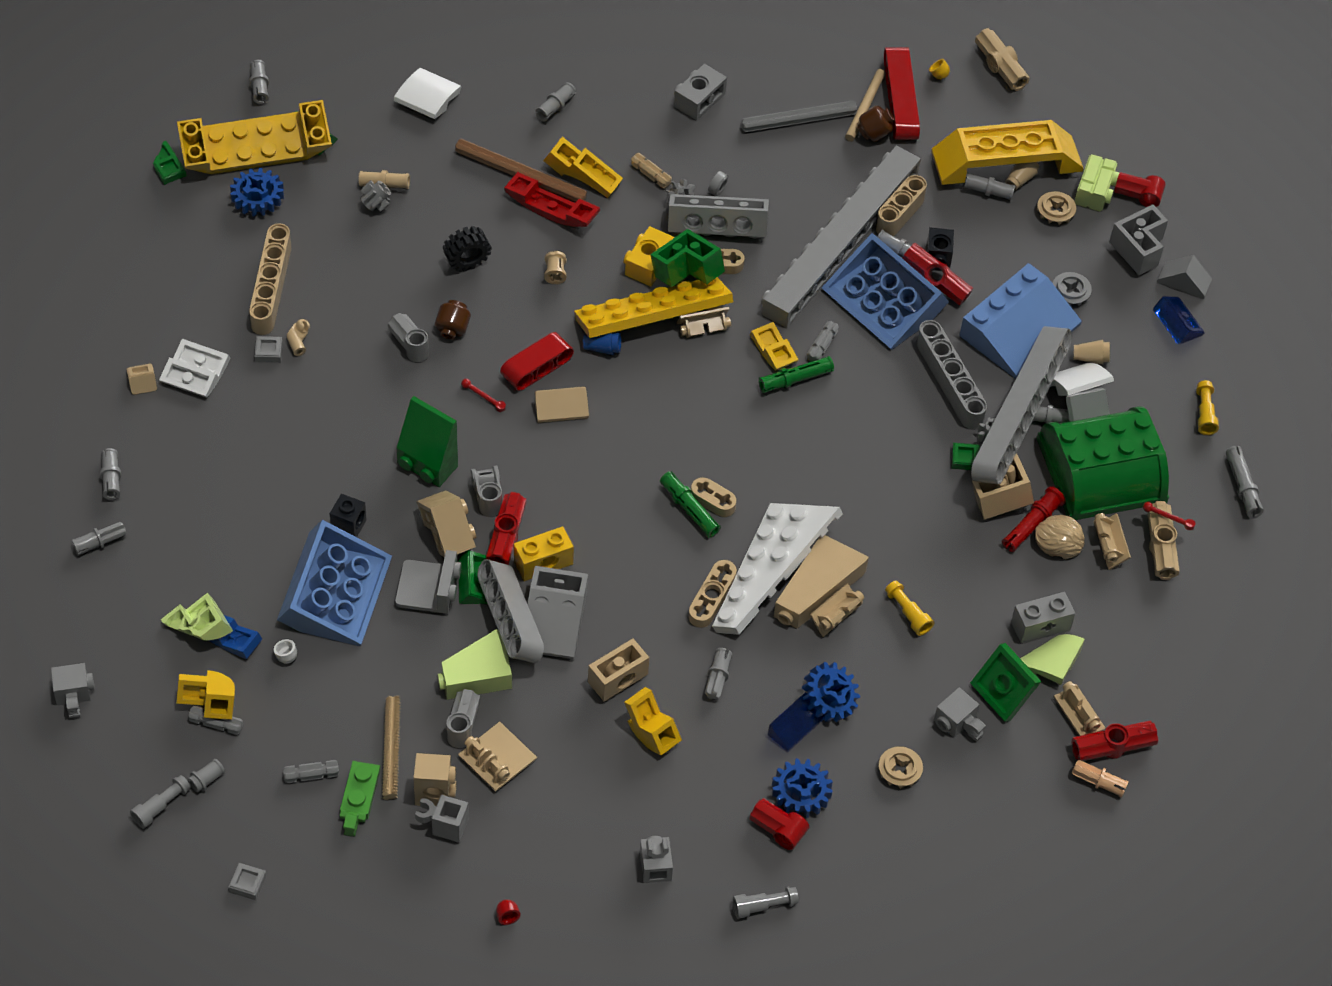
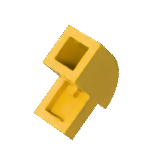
M207 670V676L179 674L177 704L204 705V718L232 720L235 685L228 676Z
M644 687L624 702L631 718L627 721L631 730L649 750L663 755L682 741L674 719L660 712L651 689Z

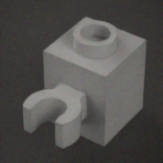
M85 663L52 667L53 692L57 705H67L69 718L79 717V702L91 701L90 690L95 689L93 673H87Z
M960 687L937 706L934 721L943 732H948L954 738L965 729L968 735L977 741L984 735L982 730L986 728V725L976 718L980 704Z
M441 795L437 806H434L431 800L421 799L420 807L428 811L426 813L416 811L415 820L420 823L432 821L433 835L460 843L469 820L468 802Z
M650 836L646 839H641L640 859L643 883L672 881L673 864L669 837Z

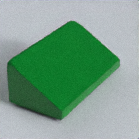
M467 550L459 558L458 562L461 563L459 578L460 604H488L478 580L479 566L486 559L487 555Z

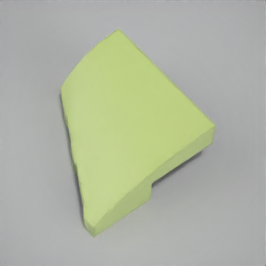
M208 593L187 609L181 604L161 619L166 626L202 640L218 639L233 631L218 605Z
M1070 634L1058 635L1020 659L1036 676L1039 674L1061 685L1079 656L1085 639Z

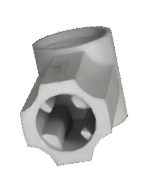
M398 313L394 315L391 321L388 322V329L405 348L408 359L413 362L425 361L429 356L427 332L418 329L407 314Z
M463 689V691L456 694L451 715L446 723L447 740L452 747H467L464 743L468 737L472 736V729L481 701L480 695H477L473 690Z

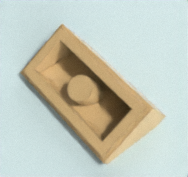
M586 387L535 391L538 423L589 418Z

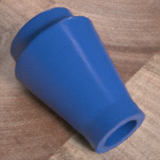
M612 332L592 338L584 335V350L610 355L620 353L621 334L620 332Z

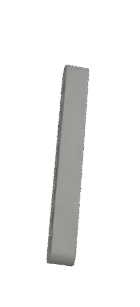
M1049 326L1042 328L973 461L971 469L973 481L1001 484L1070 348L1072 335L1069 328Z

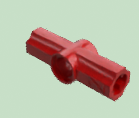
M913 243L902 258L958 305H962L974 289L952 272L946 264L938 261L917 243ZM935 267L940 268L943 272V277L940 281L935 280L932 276V271Z
M510 492L509 494H504L499 515L495 519V528L486 556L488 560L509 565L514 543L518 541V531L527 502L526 498L521 496L520 493Z
M1149 720L1127 726L1118 723L1111 724L1104 731L1073 737L1071 743L1075 759L1086 761L1104 756L1116 759L1121 757L1124 752L1157 745L1159 740L1157 728ZM1111 739L1117 740L1119 743L1113 742Z

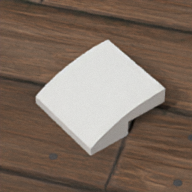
M419 68L400 87L393 101L435 119L447 110L448 102L460 94L461 85Z
M182 339L174 357H169L159 381L207 398L223 375L230 361L229 354Z
M1085 363L1057 372L1051 386H1056L1058 396H1068L1113 382L1114 379L1102 366L1095 363Z

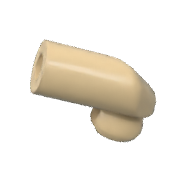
M299 319L287 333V340L295 356H301L306 352L302 341L308 334L310 324L305 319Z

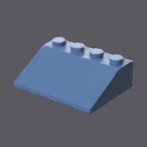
M873 233L868 236L822 286V289L891 350L916 333L922 322L933 320L949 303L941 291Z
M1028 263L963 317L959 336L1016 379L1044 326L1069 328L1072 333L1081 325L1082 320L1050 279Z
M321 520L308 534L277 620L302 633L360 646L392 555Z

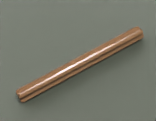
M459 139L455 145L457 153L512 176L517 172L538 180L539 187L574 202H577L578 199L585 201L587 197V191L464 139Z

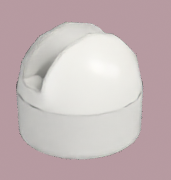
M284 639L276 643L274 653L280 662L289 664L297 657V648L292 640Z

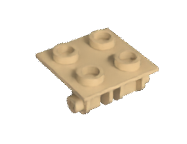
M498 722L479 738L468 737L464 743L467 747L458 754L495 792L537 759V756L501 722Z

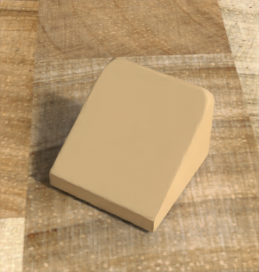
M151 363L127 368L130 389L133 395L157 390L155 374Z

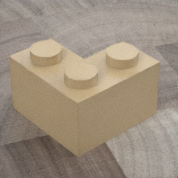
M1017 453L1001 484L972 481L976 502L984 519L1034 503L1029 478Z
M445 490L416 501L424 526L432 530L438 552L441 556L445 557L446 550L457 551V554L476 547L474 543L476 532L472 524H468L466 514L469 512L464 499H460V497Z

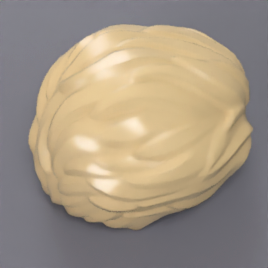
M1064 515L1050 516L1043 522H1040L1035 530L1038 546L1052 557L1060 556L1063 559H1069L1077 556L1083 550L1085 544L1081 525L1072 517Z

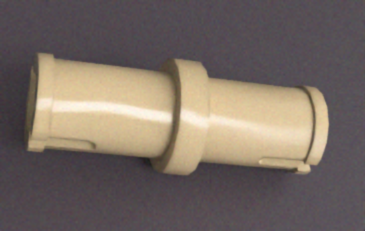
M382 170L381 173L363 171L359 173L360 187L365 186L370 180L374 184L377 181H381L389 188L409 189L410 186L409 173H388L387 170Z

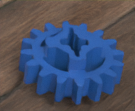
M251 168L249 169V174L240 172V179L234 177V184L230 185L231 201L235 202L236 209L242 208L243 214L251 211L252 216H255L257 212H261L264 216L265 210L274 212V205L281 206V199H284L283 182L279 180L278 175L272 177L271 170L263 173L262 168H259L258 172H254Z
M824 662L812 668L810 673L804 677L807 683L802 686V689L807 691V695L803 697V700H809L811 703L808 709L812 710L815 708L817 710L816 717L824 715L825 722H829L832 719L838 722L853 714L852 711L858 707L855 701L860 698V695L854 691L859 685L852 684L851 682L854 675L847 676L845 674L846 667L838 669L836 662L831 665Z
M796 758L795 765L785 762L784 770L778 768L776 777H773L772 796L777 797L776 805L784 804V811L786 813L790 810L797 814L803 812L806 818H809L810 811L818 815L820 814L821 807L827 808L828 799L832 797L833 781L828 779L829 772L827 770L820 772V763L813 767L810 765V759H807L805 764H801L800 760Z

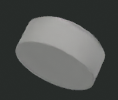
M719 171L712 179L708 192L718 196L728 182V175Z

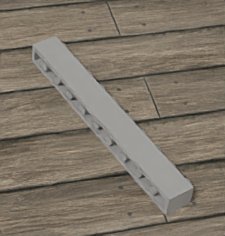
M897 145L890 153L887 152L883 156L881 164L870 171L868 179L865 182H860L855 194L844 201L842 209L831 216L829 224L825 228L822 227L818 231L815 240L805 246L802 255L791 262L785 275L781 274L778 277L772 290H767L761 299L763 304L762 315L788 328L876 225L878 211L909 176L918 175L921 158Z

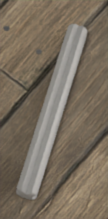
M846 101L747 117L742 119L741 125L744 132L850 116L857 113V105L855 101Z

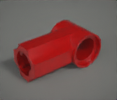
M1120 172L1114 192L1137 198L1145 207L1151 205L1157 207L1161 202L1166 183L1161 177L1155 175L1144 179Z
M764 798L757 802L749 820L773 834L775 841L787 850H793L810 828L809 823L801 815L795 812L788 814Z

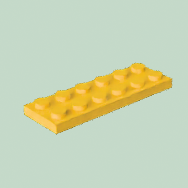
M718 277L708 284L700 280L692 282L682 281L673 287H657L652 292L633 293L627 298L609 299L599 305H585L579 310H574L577 323L588 337L592 338L733 303V294Z

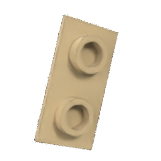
M721 306L706 309L707 311L693 312L680 316L677 324L683 323V326H680L681 335H686L688 338L705 334L703 326L705 324L708 326L709 333L727 330V327H731L730 318H725L729 307L721 308Z
M1104 513L1095 515L1093 523L1097 530L1107 567L1111 570L1131 558L1118 514L1116 513L1111 517L1105 516Z
M846 583L810 614L822 637L863 604L864 595L862 592H853L849 584Z
M1069 681L1063 685V692L1053 696L1079 736L1106 729L1077 684Z

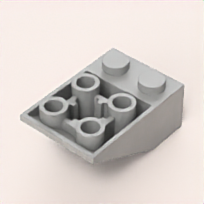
M535 566L529 592L528 607L544 644L543 655L574 659L588 593V574Z

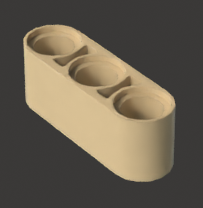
M918 175L909 176L879 209L876 224L878 234L881 230H884L892 236L896 235L921 207L925 199L927 182L923 177Z

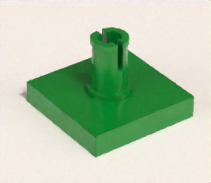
M1006 643L1000 644L970 682L1004 721L1012 720L1041 683L1040 679Z

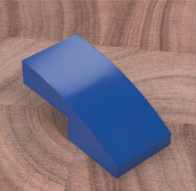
M224 615L233 631L224 637L208 641L232 654L247 659L261 642L262 637L259 632L238 626L234 618Z

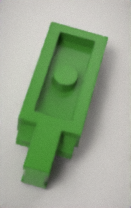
M352 761L340 808V818L345 819L343 826L345 829L344 835L355 837L359 822H365L366 819H369L380 775V765Z

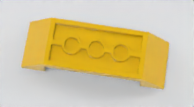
M323 100L299 103V112L203 126L201 118L177 121L185 168L207 174L308 160L332 146Z
M1052 120L957 128L931 150L942 185L965 183L967 168L1055 160L1059 174L1083 172L1084 169L1072 135Z

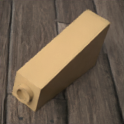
M826 535L823 538L819 537L811 552L806 556L776 601L774 617L782 624L798 629L811 618L810 614L846 583L851 586L866 573L869 557Z

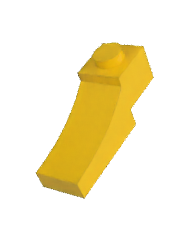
M563 136L543 160L561 176L565 174L591 186L606 198L612 194L623 179L588 149L584 148L581 152Z

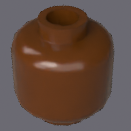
M874 106L860 115L857 126L866 140L870 139L876 142L892 132L894 117L888 108L883 110L880 106Z
M449 300L448 303L440 305L435 327L441 332L440 335L442 337L453 340L455 337L465 335L471 317L467 305L457 300Z

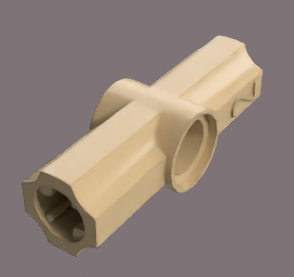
M989 28L982 30L976 36L975 43L987 57L989 69L993 73H999L1011 89L1015 91L1023 89L1029 83L1030 77L1018 63L1014 48L1011 46L1006 47L993 30Z
M1165 501L1153 503V507L1172 514L1171 505H1168ZM1152 511L1147 512L1151 538L1149 549L1153 554L1155 576H1158L1161 580H1170L1179 575L1176 549L1177 531L1173 526V520Z

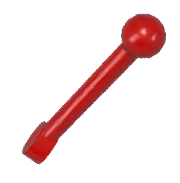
M469 379L462 380L461 385L463 388L471 389L495 405V409L498 412L505 411V402L496 401L472 385Z
M1145 502L1143 505L1145 512L1152 511L1183 524L1187 530H1193L1196 523L1192 519L1184 520L1153 507V504L1150 502Z

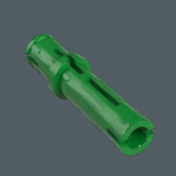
M827 356L794 368H782L777 373L760 377L758 381L759 387L763 393L782 387L786 389L794 383L833 372L834 363L831 357Z
M672 471L665 473L661 477L660 483L673 496L672 500L683 507L708 538L715 536L720 531L721 526L694 498L692 490L688 486H684Z

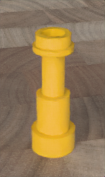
M1204 380L1200 381L1196 388V393L1201 396L1198 431L1203 435H1212L1219 430L1218 418L1215 416V407L1211 403L1214 387L1212 382Z
M898 581L891 582L885 589L887 596L890 599L895 598L903 608L902 612L911 622V628L918 636L929 632L934 626L932 618L927 613H923L915 602H911L903 592L904 586Z

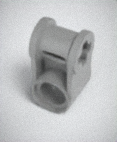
M498 466L480 471L471 469L473 490L476 493L480 513L487 517L498 515L502 504V489Z

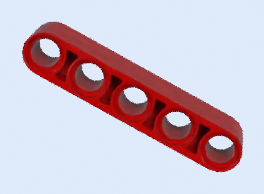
M885 47L884 70L889 108L894 117L892 122L894 140H918L920 123L909 47Z

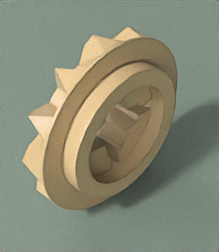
M1053 191L1045 193L1039 198L1037 211L1040 212L1041 219H1048L1049 224L1055 221L1060 225L1063 221L1069 223L1070 219L1075 216L1076 204L1069 195ZM1052 207H1054V208H1056V209H1057V208H1061V210H1060V212H1059L1058 210H1054V211H1053V210H1052Z
M893 747L881 755L878 768L881 778L887 780L889 786L894 784L898 785L901 789L907 785L912 787L917 780H920L923 772V763L915 751L906 747ZM896 763L899 764L901 767L907 766L905 768V774L902 773L900 770L895 771Z

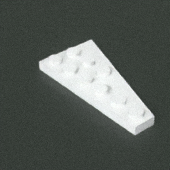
M770 503L712 625L716 633L739 635L759 612L758 607L766 597L771 598L776 593L775 587L782 579L787 580L811 552L810 546L818 537H824L828 532L827 526L833 519L838 520L843 515L840 507Z

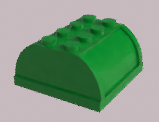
M1143 406L1132 407L1124 412L1065 423H1045L1041 431L1037 433L1036 439L1055 488L1061 491L1066 499L1063 505L1066 516L1072 517L1075 520L1095 517L1099 513L1107 515L1143 508L1145 502L1152 504L1156 501L1168 502L1169 471L1166 452L1150 414Z

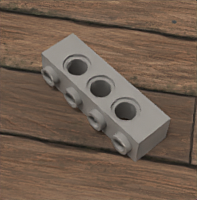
M670 194L668 232L680 234L689 229L703 236L716 234L726 237L748 236L754 239L767 237L769 199ZM689 215H697L698 218H691ZM720 216L723 219H715L714 217ZM744 217V218H747L748 220H746V221H741V220H739L738 218Z

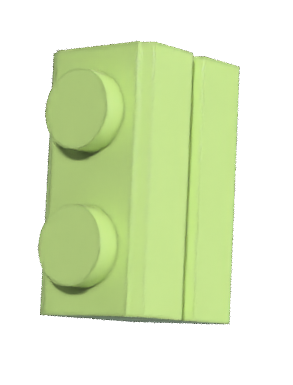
M1092 154L1089 155L1077 189L1076 205L1088 206L1090 209L1102 211L1105 203L1110 204L1114 192L1110 187L1111 185L1116 186L1119 172H1116V161L1107 158L1103 159Z

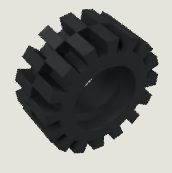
M471 226L470 229L463 227L461 232L458 229L455 231L456 235L451 234L448 236L450 240H445V245H443V252L451 267L456 269V271L462 269L463 272L467 271L469 267L471 270L475 269L477 264L478 266L482 265L481 261H486L488 259L487 255H491L492 250L483 230L475 226Z

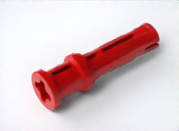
M1048 487L1045 490V495L1039 501H1034L1031 505V511L1002 539L1003 546L1007 549L1012 545L1009 551L1015 552L1040 522L1052 516L1057 507L1065 504L1066 499L1062 492L1055 487Z

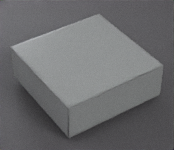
M256 336L255 362L281 363L282 337Z
M239 863L229 884V892L256 900L267 876L266 871Z

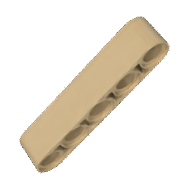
M281 223L270 226L267 231L250 305L251 328L253 332L259 335L269 334L274 328L291 253L290 230L288 226Z

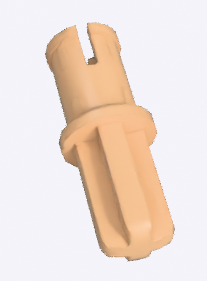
M1081 760L1075 763L1072 770L1074 776L1096 785V789L1098 787L1103 788L1121 798L1125 791L1114 785L1116 784L1126 789L1129 782L1106 772V768L1101 770Z

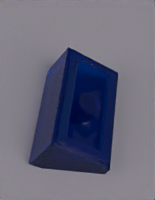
M1163 296L1153 307V311L1178 344L1188 342L1205 334L1202 327L1179 297Z
M806 692L769 725L768 736L787 752L825 719L824 715L816 717L817 710L815 708L812 710L808 709V706L811 704L810 701L803 700V697L807 695Z

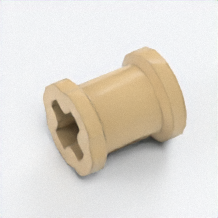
M560 251L548 252L545 255L547 270L544 273V279L550 284H561L566 280V272L564 270V265L567 262L566 255Z

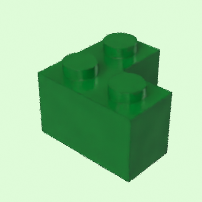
M686 229L650 254L655 277L670 287H673L689 275L708 284L725 272L721 248L689 229Z

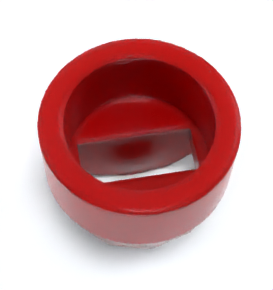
M510 899L502 900L496 907V915L499 923L502 925L512 924L521 916L517 904Z

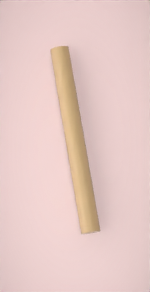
M878 69L845 135L846 140L854 141L859 130L857 126L859 117L869 109L885 76L884 70Z

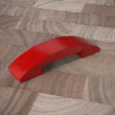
M519 172L504 187L506 193L527 209L563 225L587 227L600 212V207L582 199H578L574 203L539 188L538 180Z

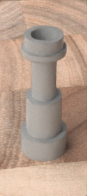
M180 775L177 778H173V785L160 795L155 794L144 804H138L131 809L130 815L135 823L144 829L153 822V818L167 807L166 804L179 793L185 795L191 788L185 777Z
M788 886L785 887V892L770 895L765 893L750 896L745 894L733 896L732 902L735 916L739 919L749 917L750 913L768 910L769 906L788 903L789 907H792L794 904L799 903L796 887L790 888Z

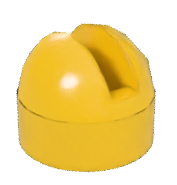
M940 59L930 66L929 71L933 77L941 80L948 77L950 68L944 59Z

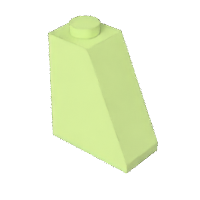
M498 629L442 662V673L437 674L439 688L440 690L445 689L447 700L456 698L457 692L463 691V689L473 690L477 695L512 689V673L509 659Z

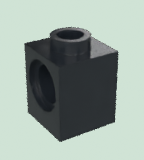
M929 227L926 251L950 268L953 256L954 229Z
M342 493L329 513L330 524L355 537L358 536L367 521L365 502Z

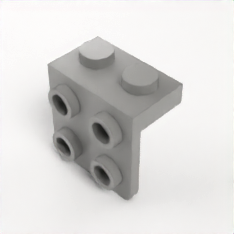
M446 550L443 564L415 560L404 561L395 599L396 606L448 614L450 602L455 601L457 585H454L455 578L459 579L461 573V563L457 562V551Z

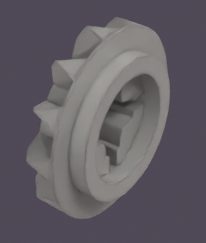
M1065 272L1059 274L1053 280V285L1069 305L1076 304L1080 306L1082 302H1087L1091 295V284L1081 274ZM1076 287L1075 292L1072 291L1070 293H1067V289H1072Z

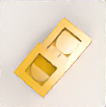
M774 322L751 331L750 336L775 371L798 362L799 359L788 339L783 340Z

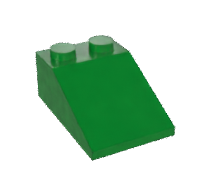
M413 396L410 399L396 447L397 463L403 469L419 475L425 482L433 483L440 488L458 467L457 421Z

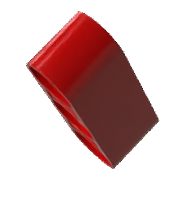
M552 332L508 359L502 365L500 373L516 390L522 391L567 363L573 356L574 349L557 332Z

